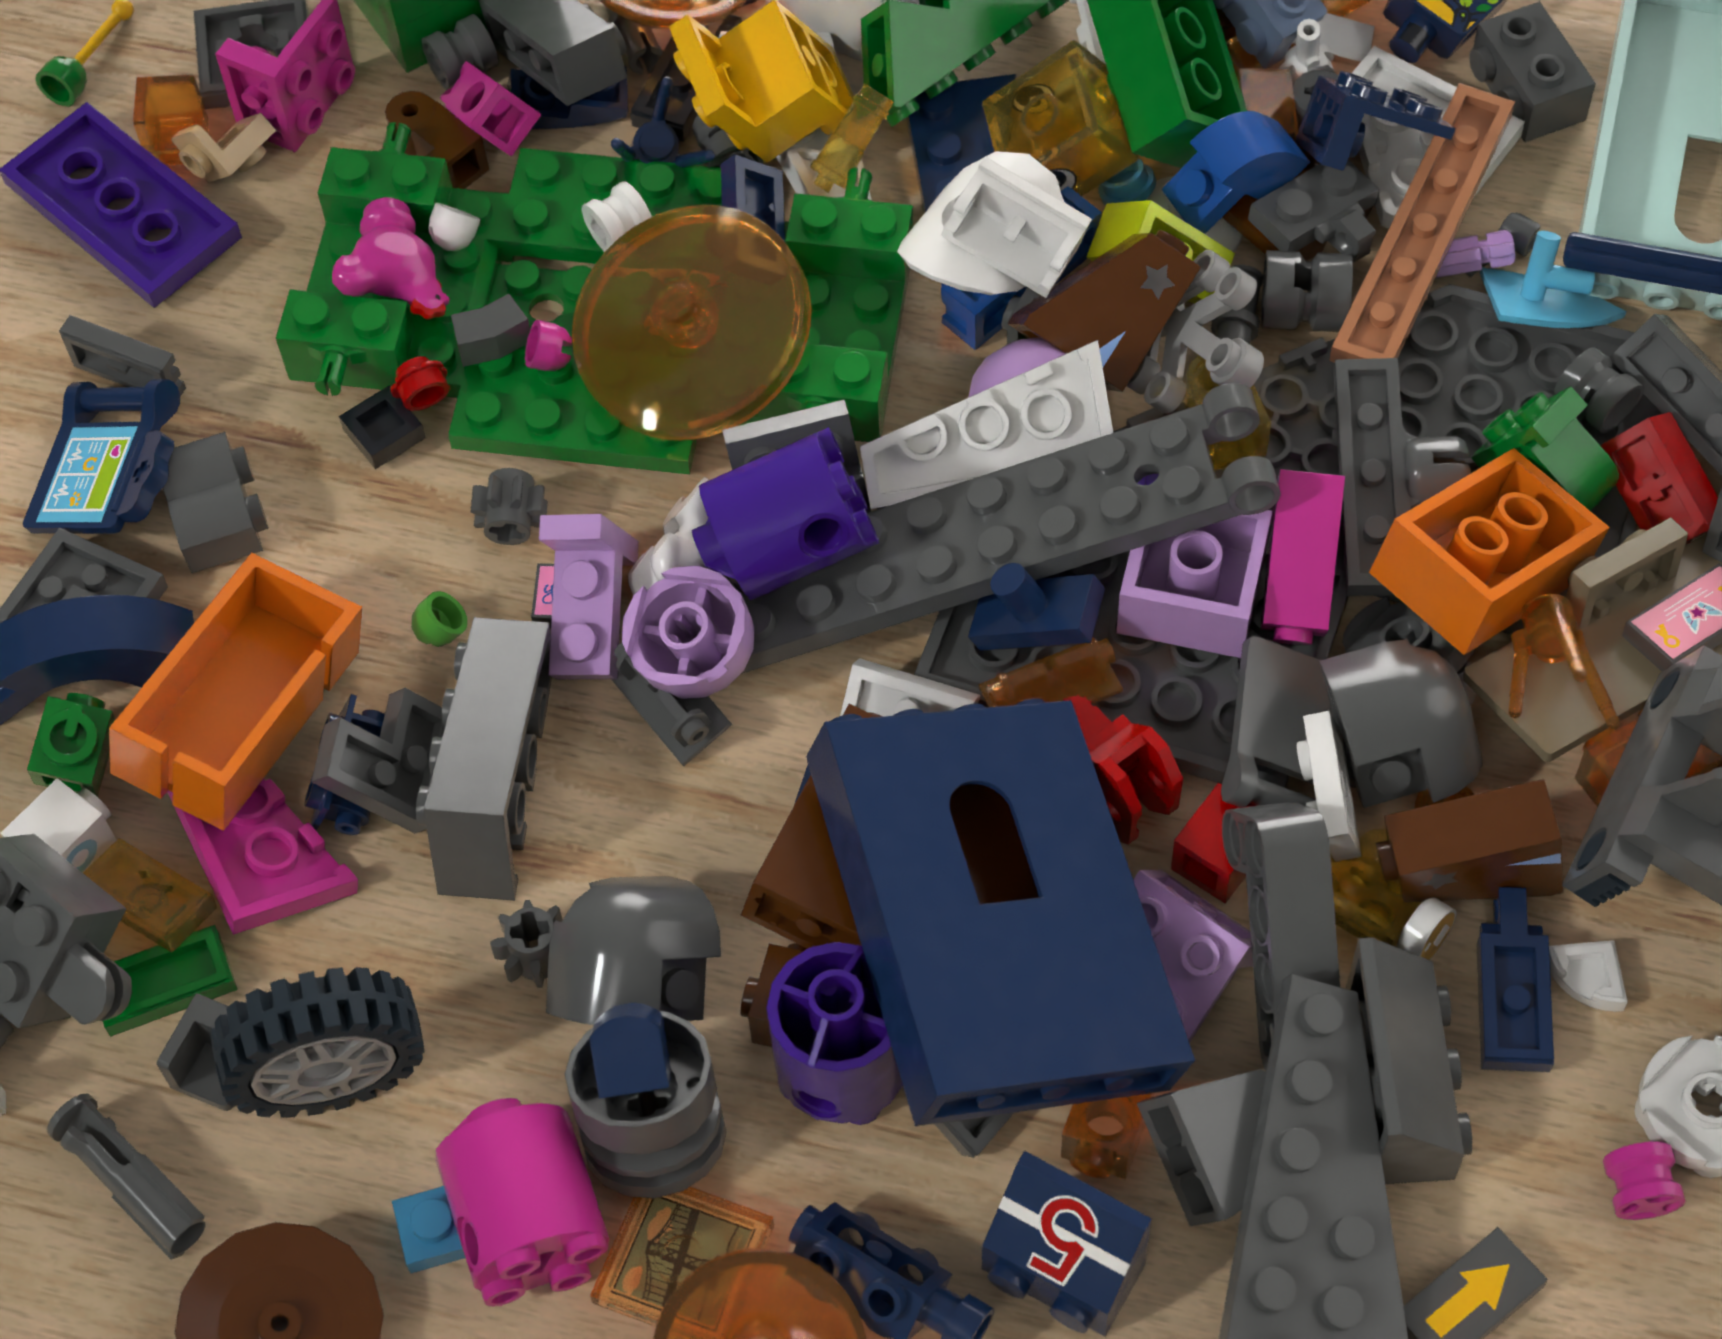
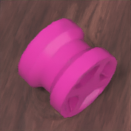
M1652 1141L1635 1143L1613 1150L1604 1157L1603 1166L1605 1174L1608 1178L1615 1181L1617 1189L1612 1203L1618 1218L1625 1220L1650 1219L1674 1212L1684 1205L1686 1200L1683 1188L1673 1180L1671 1168L1676 1160L1670 1144Z

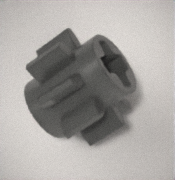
M502 468L493 471L488 478V487L473 485L470 512L475 514L474 527L484 528V535L489 540L498 544L517 545L526 542L530 538L531 526L539 528L540 515H547L548 501L544 499L545 487L543 485H535L534 478L526 471L520 469Z
M525 900L523 908L517 910L511 916L499 915L498 919L505 937L492 940L490 945L495 959L506 960L504 970L508 981L512 983L520 976H523L524 978L534 980L537 988H542L544 979L548 978L549 944L555 920L562 922L563 919L558 906L555 905L546 912L543 909L533 907L530 900ZM538 940V946L529 948L530 941Z

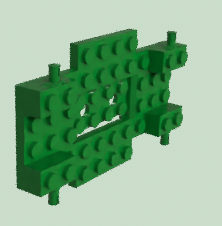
M391 122L387 125L383 146L379 151L330 148L317 193L326 224L307 290H289L275 338L289 380L315 383L317 391L328 395L330 389L332 396L340 394L341 386L382 390L396 383V370L401 364L409 359L425 356L429 361L437 360L442 362L447 370L445 379L450 387L445 397L457 398L448 433L451 449L688 475L691 472L700 424L735 427L845 400L854 440L870 442L881 437L910 273L909 266L897 251L901 241L913 228V205L868 200L870 184L873 178L870 171L864 168L861 169L858 186V168L850 169L847 174L848 179L844 197L794 194L789 222L785 221L787 278L771 287L724 272V259L713 255L707 247L705 241L706 231L722 220L720 167L709 168L708 166L695 165L681 168L676 163L653 161L646 164L639 159L626 162L619 157L521 148L510 192L499 193L452 188L445 158L405 154L412 131L406 124L399 122L398 130L396 122ZM621 182H627L634 187L646 203L654 221L655 231L645 239H631L626 243V248L623 252L615 257H610L597 244L587 228L582 215V206L592 199L601 201L610 196L612 187ZM379 198H395L403 201L409 207L416 224L415 235L430 246L435 256L436 279L442 284V292L450 299L442 317H433L428 320L421 315L411 313L409 303L403 299L388 298L371 292L356 297L343 295L333 285V266L342 255H350L353 252L357 241L362 236L360 233V221L363 218V211L370 202ZM436 202L459 209L481 219L475 237L469 246L459 251H447L432 240L429 233V220ZM515 256L716 276L719 277L720 284H726L727 287L712 286L709 281L699 277L687 279L683 283L654 280L648 273L640 271L629 273L625 277L596 274L590 267L581 265L574 266L567 271L538 268L532 261H514ZM502 261H503V262H512V263L509 264V265L501 264ZM510 294L528 318L531 329L535 321L530 315L532 308L542 301L552 300L558 302L563 306L564 310L560 316L550 322L565 328L572 337L573 346H562L561 350L562 353L570 355L571 360L564 368L557 371H542L528 368L525 364L526 345L500 359L463 367L451 315L483 308L499 298ZM664 312L675 315L680 321L678 327L667 334L653 333L646 326L648 320L653 315Z

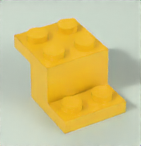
M777 0L771 1L720 38L716 37L688 14L669 26L678 49L673 54L674 60L682 74L692 83L696 93L692 98L695 111L708 127L713 128L717 125L724 130L739 150L743 151L748 148L768 163L818 128L826 135L834 132L851 147L871 135L833 47Z

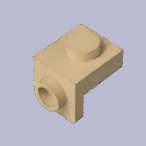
M258 113L239 120L217 142L198 124L180 130L171 140L180 150L179 157L184 166L197 177L205 178L209 183L231 176L237 169L240 173H243L253 167L266 154L267 150L262 144L276 129L262 113Z

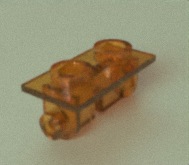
M1093 637L1091 643H1081L1010 672L999 673L995 678L978 684V688L988 707L1011 706L1021 701L1035 698L1042 699L1045 703L1063 701L1064 697L1069 698L1077 696V694L1080 697L1086 696V699L1088 701L1092 700V704L1123 692V687L1110 664L1116 661L1110 642L1107 638L1097 641Z

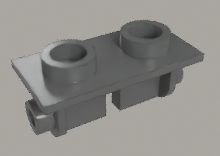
M621 642L615 648L614 655L617 658L616 668L618 672L617 679L611 680L683 766L732 725L709 696L681 699L673 696L671 693L656 689L634 668L623 643Z

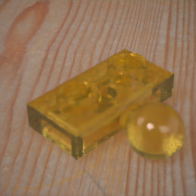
M1376 828L1367 831L1359 838L1362 857L1335 862L1330 853L1335 923L1358 939L1374 938L1395 946L1409 918L1422 902L1403 903L1399 884L1393 880L1385 882L1376 843L1387 840L1386 829Z

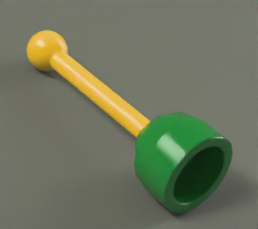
M115 0L112 3V13L74 58L55 56L40 69L35 76L36 84L48 99L61 106H71L79 98L87 84L86 70L83 64L120 21H125L132 17L134 8L129 0Z

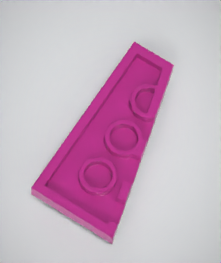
M263 778L224 831L174 806L233 935L357 894L358 878L345 863L339 865L325 849V840L309 822L304 825L286 805L283 792L270 778L266 781ZM168 790L167 793L172 801V792Z

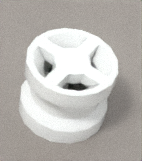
M621 182L612 187L610 196L602 201L592 199L582 206V215L587 228L597 244L610 257H615L623 252L626 248V243L631 239H645L655 231L654 221L646 203L634 187L627 182Z

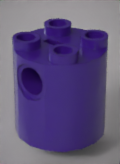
M829 427L699 485L700 496L708 516V520L704 525L692 530L699 554L707 569L737 580L750 601L880 543L866 512L868 507L854 476H848L842 464L844 462L843 455Z
M833 942L809 947L787 961L772 982L767 1003L773 1057L781 1093L796 1108L816 1120L841 1124L850 1122L856 1125L872 1122L878 1117L883 1108L891 1104L903 1084L862 946Z

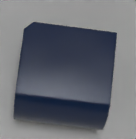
M640 1003L621 1004L603 1013L595 1022L589 1037L599 1099L669 1088L671 1066L662 1013L653 1007Z

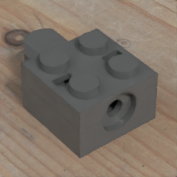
M35 834L0 838V1014L17 1028L67 1019L71 1016L79 1023L85 1025L97 1021L110 1020L120 1015L126 1009L132 994L130 975L104 954L127 908Z

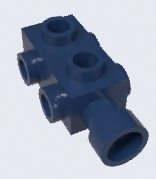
M833 1202L823 1211L809 1205L798 1217L791 1230L789 1242L796 1246L785 1272L803 1282L809 1292L816 1297L835 1302L863 1319L865 1325L871 1331L882 1337L911 1339L924 1326H927L940 1334L941 1339H982L992 1321L995 1312L993 1307L970 1293L963 1298L947 1288L953 1274L939 1266L937 1259L931 1252L923 1248L911 1249L880 1230L876 1220L867 1213H852L836 1202ZM849 1228L859 1232L863 1239V1245L853 1241ZM908 1264L919 1269L923 1281H918L911 1276L908 1271Z

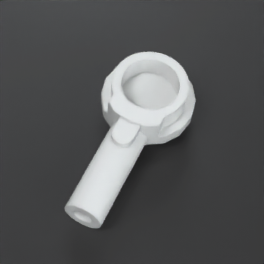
M1306 19L1300 22L1297 28L1296 46L1287 51L1284 56L1285 61L1278 69L1282 81L1290 83L1292 88L1295 81L1304 73L1313 70H1326L1333 73L1335 71L1331 64L1334 55L1329 45H1320L1321 28L1318 22L1313 19Z

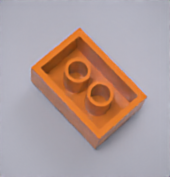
M1513 448L1395 518L1369 573L1458 651L1466 655L1568 589V578L1573 569L1584 559L1595 555L1610 527Z

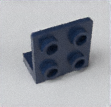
M1340 71L1337 80L1322 75L1318 76L1295 142L1320 164L1344 171L1348 158L1355 157L1363 143L1365 123L1362 122L1364 114L1452 140L1456 128L1440 118L1443 109L1427 103L1428 99L1426 97L1400 88H1394L1390 97L1387 96V91L1373 86V81L1349 72Z

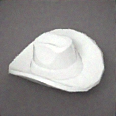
M995 151L986 156L1064 202L1056 176L1030 154ZM982 158L963 168L943 189L925 214L901 241L897 252L910 269L931 280L959 290L986 295L1018 291L1025 286L941 236L945 224L955 211L952 209L978 169L979 164L983 160Z

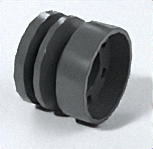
M667 1011L659 1012L663 1016L671 1066L669 1088L599 1099L589 1039L593 1028L588 1030L572 1049L565 1071L569 1097L576 1123L579 1127L589 1169L604 1186L629 1197L658 1198L682 1192L709 1173L721 1157L727 1134L706 1039L690 1021Z

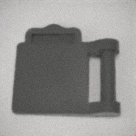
M1251 636L1243 642L1231 754L1221 787V796L1224 802L1241 808L1249 803L1261 806L1296 802L1306 806V802L1316 800L1315 798L1258 778L1256 764L1305 781L1297 754V742L1307 740L1303 716L1330 711L1333 717L1319 663L1321 660L1259 636ZM1343 740L1350 787L1356 788L1346 746ZM1313 779L1305 781L1314 785Z

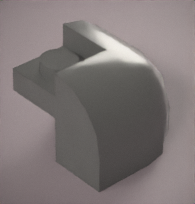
M1406 639L1378 643L1319 661L1333 717L1346 746L1357 793L1363 808L1424 790H1428L1435 803L1458 793L1475 780L1483 766L1481 747L1469 696L1450 659L1445 660L1435 651L1412 646L1409 640Z
M670 876L611 877L589 883L590 889L574 901L563 921L555 920L549 944L547 1014L569 1021L594 1025L603 1013L615 1006L625 1003H640L653 1007L658 1011H667L687 1021L703 1020L706 958L721 957L720 930L714 908L701 888L690 881Z

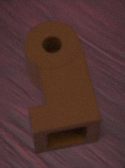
M408 91L393 97L387 104L385 109L387 123L396 122L398 130L399 122L406 124L412 131L405 154L445 158L452 188L466 189L490 170L482 136L469 128L438 101L422 92Z

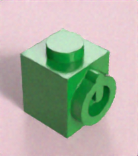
M68 693L66 700L51 696L47 697L27 771L34 784L48 787L58 778L76 793L82 788H86L98 797L110 755L109 727L115 721L113 712L104 709L106 705L104 701L81 693Z

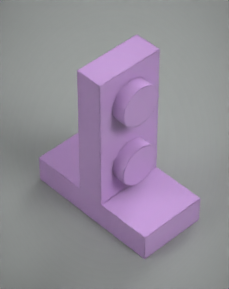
M602 514L540 515L539 541L555 551L549 676L557 680L617 679V658L614 655V650L619 645L622 566H633L638 560L639 541Z

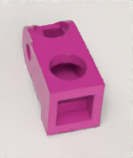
M467 61L462 65L460 78L455 85L442 93L439 98L445 103L444 106L469 128L509 156L514 154L542 115Z

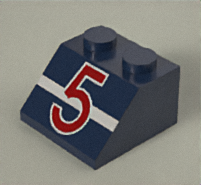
M1024 1150L1016 1164L983 1242L982 1270L989 1273L987 1275L989 1281L1004 1293L1019 1299H1023L1028 1294L1050 1306L1049 1311L1051 1315L1064 1326L1080 1333H1086L1090 1328L1105 1337L1145 1267L1152 1218Z

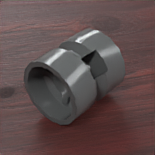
M1266 250L1261 302L1262 329L1296 330L1299 324L1305 321L1309 323L1313 331L1339 332L1351 308L1352 255L1318 252L1312 261H1305L1301 253L1297 251Z

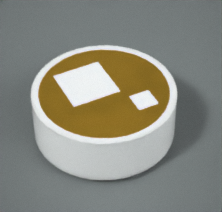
M1435 897L1426 899L1409 918L1400 935L1397 947L1431 960L1448 937L1456 919V910Z

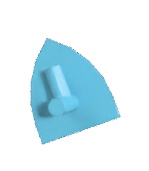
M1550 231L1537 232L1526 274L1483 267L1480 270V276L1498 321L1550 328H1587L1606 325L1625 317L1626 311L1599 297L1589 295L1594 286V272L1554 265L1561 237Z

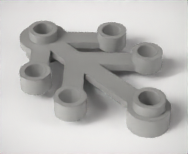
M1212 250L1202 252L1194 260L1195 263L1201 266L1200 270L1127 384V387L1136 393L1144 394L1145 401L1164 414L1174 411L1184 398L1186 385L1183 382L1187 347L1206 360V368L1210 371L1211 379L1218 385L1241 383L1250 388L1257 381L1263 369L1264 356L1261 351L1241 338L1232 340L1230 338L1219 339L1202 327V325L1232 309L1240 310L1244 308L1253 298L1257 288V282L1253 277L1238 267L1230 268L1229 262ZM1215 291V293L1184 309L1185 302L1201 292ZM1166 336L1162 370L1160 372V365L1156 361L1160 338Z

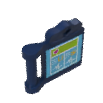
M169 379L150 380L145 387L98 388L92 382H72L64 393L62 424L23 520V527L33 534H55L59 528L73 534H115L122 530L125 522H139L145 519L151 511L156 495L168 481V462L174 450V441L162 433L160 429L172 418L179 408L180 392L177 385ZM141 411L140 422L89 423L99 412Z

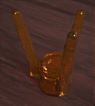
M1558 594L1540 595L1529 600L1521 610L1523 629L1511 634L1514 658L1508 712L1510 717L1518 718L1522 714L1528 659L1530 654H1534L1540 661L1545 663H1559L1566 660L1573 678L1577 682L1586 681L1607 726L1612 730L1617 729L1620 725V720L1587 650L1583 631L1577 627L1572 603L1568 598Z

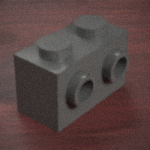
M1540 1L1478 23L1474 46L1469 53L1472 72L1479 82L1486 83L1492 94L1515 101L1512 115L1525 121L1521 135L1524 142L1586 121L1596 83Z

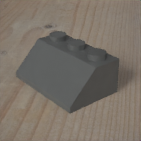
M1374 938L1358 939L1346 989L1358 993L1385 1184L1455 1180L1464 1155H1471L1472 1130L1468 1114L1457 1113L1454 1090L1461 1089L1462 1072L1458 1050L1456 1048L1447 1049L1443 1026H1450L1451 1003L1448 988L1446 985L1437 986L1433 961Z

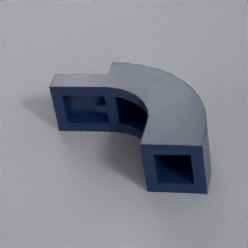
M95 595L44 604L0 623V725L42 694L66 684L87 680H113L142 688L194 624L193 611L146 597Z

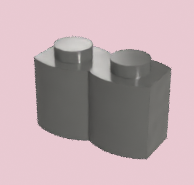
M226 432L174 447L168 462V481L163 490L181 552L191 573L248 556L251 552L258 553L263 551L258 532L269 529L258 494L247 496L244 484L253 482L255 479L244 447L232 449Z

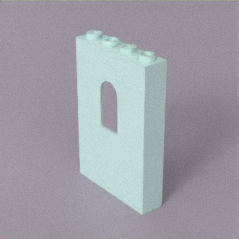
M1622 0L1579 232L1722 258V240L1708 244L1694 242L1686 238L1679 231L1674 219L1687 138L1722 143V0ZM1594 272L1595 281L1592 292L1589 294L1590 296L1601 299H1611L1618 296L1640 300L1647 306L1660 310H1670L1679 307L1702 311L1710 318L1722 320V295Z

